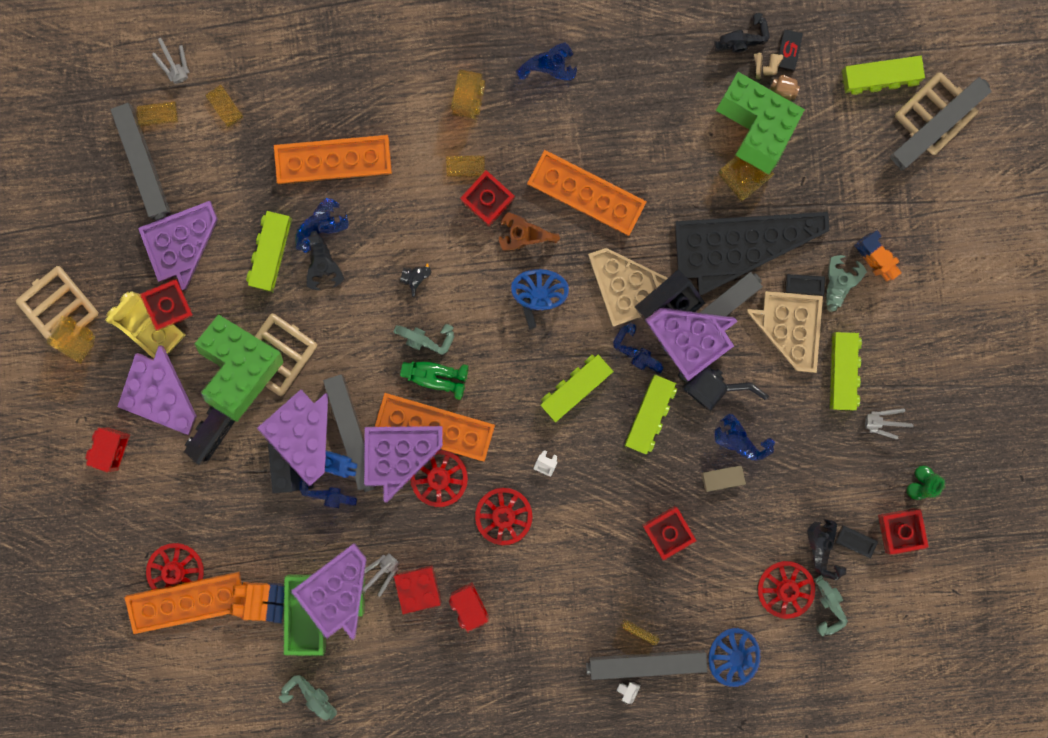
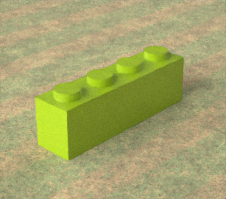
M922 55L845 66L842 70L845 93L851 92V95L861 94L863 90L869 89L870 92H877L882 90L883 87L897 89L901 87L900 85L908 84V87L917 86L919 82L925 79Z
M267 211L266 215L262 216L261 226L263 228L261 234L259 233L256 239L258 247L257 251L253 252L252 271L249 270L246 281L249 282L248 286L274 292L292 221L291 217Z
M832 333L830 409L857 410V406L859 407L860 405L857 387H860L861 383L860 376H858V368L861 367V357H858V349H861L862 339L859 338V333Z
M592 354L584 361L586 365L582 369L577 367L570 373L572 378L567 382L562 380L556 386V392L552 395L549 392L541 399L543 402L541 407L555 422L614 372L599 354L596 357Z
M655 374L652 376L624 446L646 455L648 451L652 452L655 445L653 438L655 433H660L663 425L660 421L662 416L666 417L670 406L667 404L669 399H673L676 394V383Z

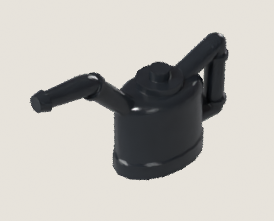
M710 365L689 381L685 379L681 371L678 373V377L685 382L682 389L710 412L728 391L750 390L763 400L769 398L768 394L748 381L726 384L722 377L723 372L719 369L716 371L711 369Z

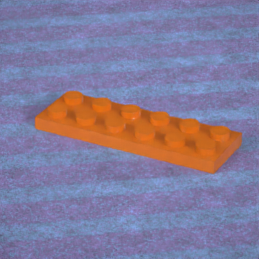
M388 135L274 145L277 184L392 174Z
M546 150L542 153L527 185L627 236L631 234L647 202Z
M384 393L375 427L442 426V450L485 462L495 428L494 424Z
M235 572L126 595L124 598L133 634L230 614L231 604H241V597L232 596L233 585H242L240 573Z

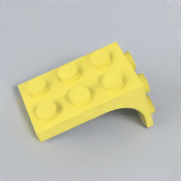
M135 292L125 293L120 299L121 303L107 313L106 321L127 334L152 358L155 357L158 346H164L168 355L186 335L175 324L156 331L140 294Z

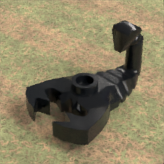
M755 13L751 17L753 25L760 24L762 36L743 33V30H736L719 37V42L714 41L715 51L732 49L733 53L748 50L750 46L767 43L770 35L768 23L762 17L763 14Z
M312 231L309 237L311 264L307 272V287L312 290L322 291L317 288L321 282H315L313 278H322L323 275L329 277L336 273V277L330 280L336 282L333 288H336L344 282V275L339 266L332 260L325 241L316 231Z
M823 519L826 524L822 527L827 528L825 533L819 529L821 522L815 521L807 530L810 547L813 549L815 570L824 578L838 580L846 575L845 567L834 565L835 572L827 570L830 550L833 548L836 536L837 523L832 520Z

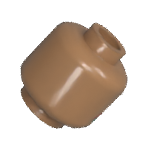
M781 75L778 80L774 78L770 89L791 101L795 100L800 86H798L796 79Z

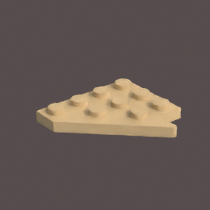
M608 248L588 254L612 327L640 318L641 316L634 307L668 279Z
M765 291L763 310L747 309V314L796 371L817 373L823 296Z

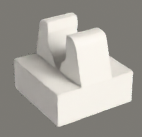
M543 451L539 455L533 469L551 477L557 465V456L554 455L552 459L546 457L547 451Z
M631 682L629 686L623 683L619 684L617 691L624 695L622 701L628 704L633 703L641 685L635 682Z

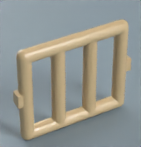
M941 72L937 73L895 114V118L911 133L910 137L918 131L905 117L912 108L926 122L933 118L918 103L925 95L940 110L947 105L932 90L935 85L940 82L954 97L963 91L960 87L956 88ZM974 107L948 132L941 136V139L935 145L932 144L927 150L932 155L937 154L978 114V109Z
M60 266L53 268L43 278L36 279L32 283L33 286L16 299V304L54 349H59L74 335L78 336L82 333L81 329L99 314ZM58 275L65 284L32 311L26 301ZM70 290L77 299L44 325L38 316ZM83 305L89 313L60 338L56 339L50 331L79 306Z
M272 313L255 337L259 340L265 339L297 361L292 371H289L282 365L277 370V372L286 377L280 387L270 380L265 386L278 396H283L317 348V343L300 332L298 327L295 325L291 326ZM273 323L308 346L302 356L268 333Z

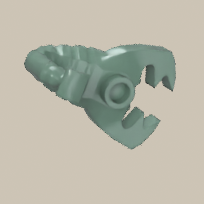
M843 255L833 256L829 260L828 277L830 282L827 288L826 305L827 310L830 312L836 311L838 306L841 307L850 288L856 286L867 273L865 267L858 261H855L858 268H852L857 273V276H854L851 272L846 273L843 269H837L835 267L836 264H844L840 260L846 257Z
M445 324L440 333H446L447 335L442 347H439L425 336V331L416 327L414 330H409L396 325L393 331L406 338L407 345L417 350L424 346L441 355L449 350L455 337L452 331L453 326L450 324Z
M819 576L814 581L822 593L820 601L825 609L828 607L839 618V621L830 627H827V623L824 621L817 625L816 628L821 636L832 635L844 628L848 620L839 604L843 601L836 587L832 589L827 581H824L823 577Z
M293 676L282 687V695L279 696L282 703H288L294 698L293 695L288 694L298 683L307 700L306 706L315 712L317 716L327 721L329 718L332 720L337 715V710L328 702L329 697L320 688L315 690L303 676Z

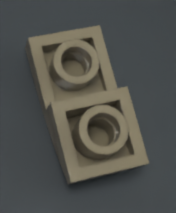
M742 466L701 473L705 492L746 484Z

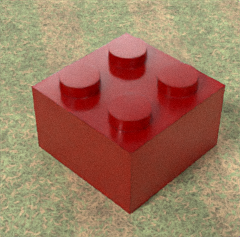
M486 170L460 200L490 227L514 201L515 196Z
M177 279L140 294L156 331L193 316Z
M109 427L95 430L92 436V448L87 451L85 457L87 460L86 465L105 472L118 471L130 434Z
M676 506L642 525L662 560L667 559L697 541Z
M912 508L878 515L885 553L892 555L929 548L921 509Z
M433 565L394 575L402 614L441 605L442 602Z
M473 582L451 593L449 604L453 611L457 610L459 614L457 620L462 629L465 628L468 632L489 621V615Z

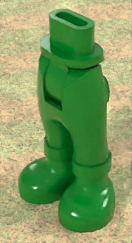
M403 362L400 377L408 378V381H413L426 388L444 390L446 392L451 391L454 393L455 399L461 400L465 384L439 379L436 376L454 378L466 382L469 365L463 364L459 369H454V367H447L432 362Z
M928 466L916 468L915 477L924 485L918 483L909 484L906 488L907 495L914 500L939 496L945 485L944 479L935 474Z

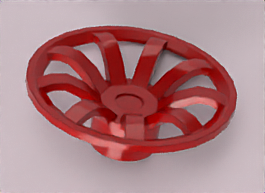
M439 450L435 455H445L441 467H437L433 456L430 459L433 469L430 471L424 466L420 469L428 475L427 478L415 480L414 475L410 479L415 495L423 503L434 507H444L455 503L463 495L468 482L467 470L461 459L449 451ZM449 457H451L459 465L447 471L445 468ZM460 469L462 470L463 480L450 478L451 474ZM428 483L430 486L421 495L416 485ZM449 483L462 485L457 495L448 486ZM433 489L437 493V502L426 499ZM445 489L452 499L441 502V490Z
M497 488L485 494L479 501L475 512V521L479 532L488 541L498 545H510L520 541L529 531L532 524V509L528 500L518 491L510 488ZM503 492L514 494L508 506L504 505ZM498 493L500 506L496 507L488 498ZM519 497L526 507L513 511L512 507ZM484 503L494 511L493 514L480 513ZM527 511V523L515 519V515ZM480 518L493 519V522L483 529ZM513 523L525 527L519 536L516 535L511 526ZM495 526L499 527L497 539L487 534ZM504 528L509 530L513 539L502 541Z
M170 543L158 548L151 555L146 567L147 581L152 590L157 589L154 584L161 580L166 582L165 587H169L171 584L178 585L181 581L185 583L192 582V580L185 577V574L199 573L198 580H202L204 576V566L200 556L194 549L181 543ZM175 548L173 561L170 562L164 550ZM180 549H183L190 554L179 563ZM158 554L162 556L165 562L164 566L153 563ZM194 557L199 568L185 569L184 566ZM151 568L160 570L161 576L152 579Z
M791 561L777 562L768 567L760 577L758 583L759 600L762 606L773 616L784 619L795 618L805 613L813 603L815 583L809 571L802 565ZM784 566L795 567L790 579H787ZM779 567L782 581L777 580L770 572ZM801 570L808 579L796 583L797 574ZM766 577L775 583L777 587L763 588ZM810 583V595L799 592V588ZM763 593H776L777 596L766 603ZM798 597L808 599V602L802 609L796 601ZM782 600L781 613L771 609L775 603ZM788 602H792L797 612L786 614Z

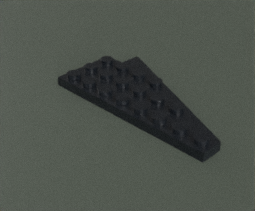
M828 212L675 221L678 270L688 279L697 278L698 293L702 296L829 231Z

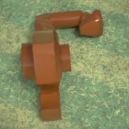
M508 212L501 221V225L507 224V227H511V242L508 236H505V239L499 236L500 246L505 251L516 250L525 245L537 244L539 242L549 241L557 243L560 240L559 234L541 229V227L528 223L524 218Z

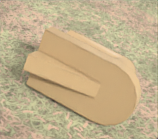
M762 53L754 54L756 79H761L763 56ZM771 54L769 67H763V74L776 75L778 66L783 60V55Z

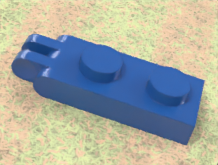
M327 450L325 452V472L348 478L349 475L356 476V471L350 468H357V464L351 462L352 458Z

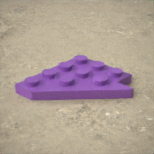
M211 201L138 228L158 282L177 276L181 289L183 291L187 289L218 221Z
M660 308L645 320L688 381L734 347L724 332L737 322L733 317Z
M158 346L154 359L139 353L135 354L117 407L184 434H191L197 416L164 346Z
M300 390L257 429L310 486L325 473L328 394L325 393L319 400L313 403Z
M442 426L365 427L364 485L384 486V502H388L443 447Z
M355 543L291 591L326 638L341 627L345 629L352 640L356 636L366 557Z

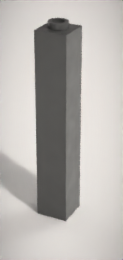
M980 77L974 80L889 156L890 159L901 171L907 168L992 92L989 83Z
M126 103L110 109L148 216L156 219V221L166 218V215L170 214L171 211L134 107L130 103Z
M749 272L699 313L727 316L763 287L760 284L762 280L756 273L752 274ZM659 344L661 348L665 351V353L669 356V358L672 359L663 347V345Z
M340 374L325 379L323 382L347 456L352 458L351 462L357 464V468H352V470L356 471V476L354 477L358 490L364 489V492L376 489L375 486L364 485L365 439L344 375Z
M704 650L589 657L590 663H586L587 675H591V680L707 672V658Z

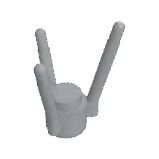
M158 38L171 65L170 71L156 53L152 54L174 84L187 80V74L190 72L187 68L183 46H179L182 61L181 67L180 64H174L163 40Z
M905 409L880 412L871 411V414L866 415L865 429H870L869 432L878 433L893 439H898V436L878 428L882 429L883 425L913 427L914 425L911 423L883 421V417H879L903 413Z
M390 553L386 556L383 554L380 559L365 568L364 573L380 564L382 569L362 589L363 592L384 572L387 574L390 572L378 593L379 597L382 595L393 575L398 571L397 566L400 564Z

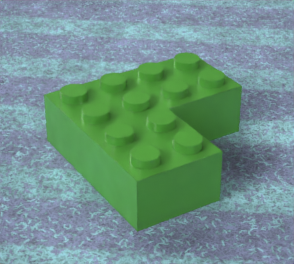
M737 72L716 109L719 113L749 129L735 156L767 174H770L777 164L805 110L740 72Z
M219 314L195 343L200 355L221 367L202 392L205 402L236 422L284 363L281 352Z
M312 575L285 576L284 655H324L326 652V637L291 592ZM365 575L362 589L365 587ZM363 591L358 616L365 614V592Z

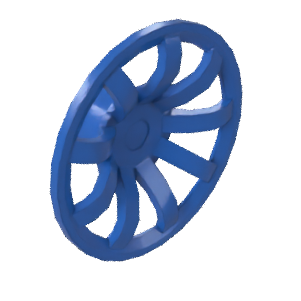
M534 269L519 274L512 282L511 292L514 299L521 305L535 310H546L561 305L567 299L569 286L562 276L553 271ZM536 274L537 286L528 277L529 275ZM541 274L550 276L544 286H542ZM521 279H523L527 282L529 287L523 284H518V282ZM554 279L561 282L549 288ZM563 288V289H564V294H561V293H558V292H554V291L557 290V289ZM516 289H522L526 293L517 295ZM525 297L530 298V304L524 302L522 299ZM557 297L560 300L552 304L550 298Z
M732 628L717 636L709 652V667L715 679L723 685L737 687L747 683L755 675L760 663V649L753 635L746 630ZM735 633L743 634L739 646L735 641ZM728 635L732 649L721 641ZM749 638L754 646L745 650V641ZM717 645L726 651L728 656L714 655ZM752 652L756 653L755 663L752 662L750 654ZM714 660H724L728 663L716 669ZM749 667H752V671L746 677L744 675L743 670H747ZM731 668L726 680L719 676L722 671ZM738 670V675L741 680L737 682H732V677L734 673Z

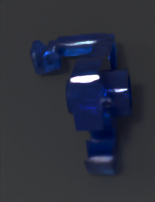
M564 42L554 46L548 52L540 53L530 58L516 70L519 79H526L530 72L535 70L549 73L557 79L572 81L576 76L577 65L573 69L569 65L565 71V58L567 56L571 57L574 54L568 44Z
M326 198L317 206L314 214L300 225L294 237L297 250H302L304 253L311 250L310 241L306 238L310 237L312 231H316L318 234H329L348 229L349 222L346 212L344 218L339 215L340 222L336 223L334 216H330L328 211L334 212L333 207L340 208L339 203Z
M629 322L628 325L621 327L613 341L614 348L632 358L631 364L643 371L647 367L661 374L664 367L660 362L650 357V351L642 347L638 350L621 345L626 333L630 331V335L634 336L637 326Z
M728 414L719 421L724 422V427L728 424L731 426L727 435L726 431L722 433L721 427L715 429L716 443L727 449L735 450L750 460H763L774 452L773 446L775 441L771 438L764 440L760 444L766 449L761 452L756 449L755 445L747 437L745 429L733 414Z
M303 479L301 480L300 492L302 496L325 500L324 506L339 508L340 503L356 506L357 498L344 496L340 493L341 489L329 487V491H308V484Z

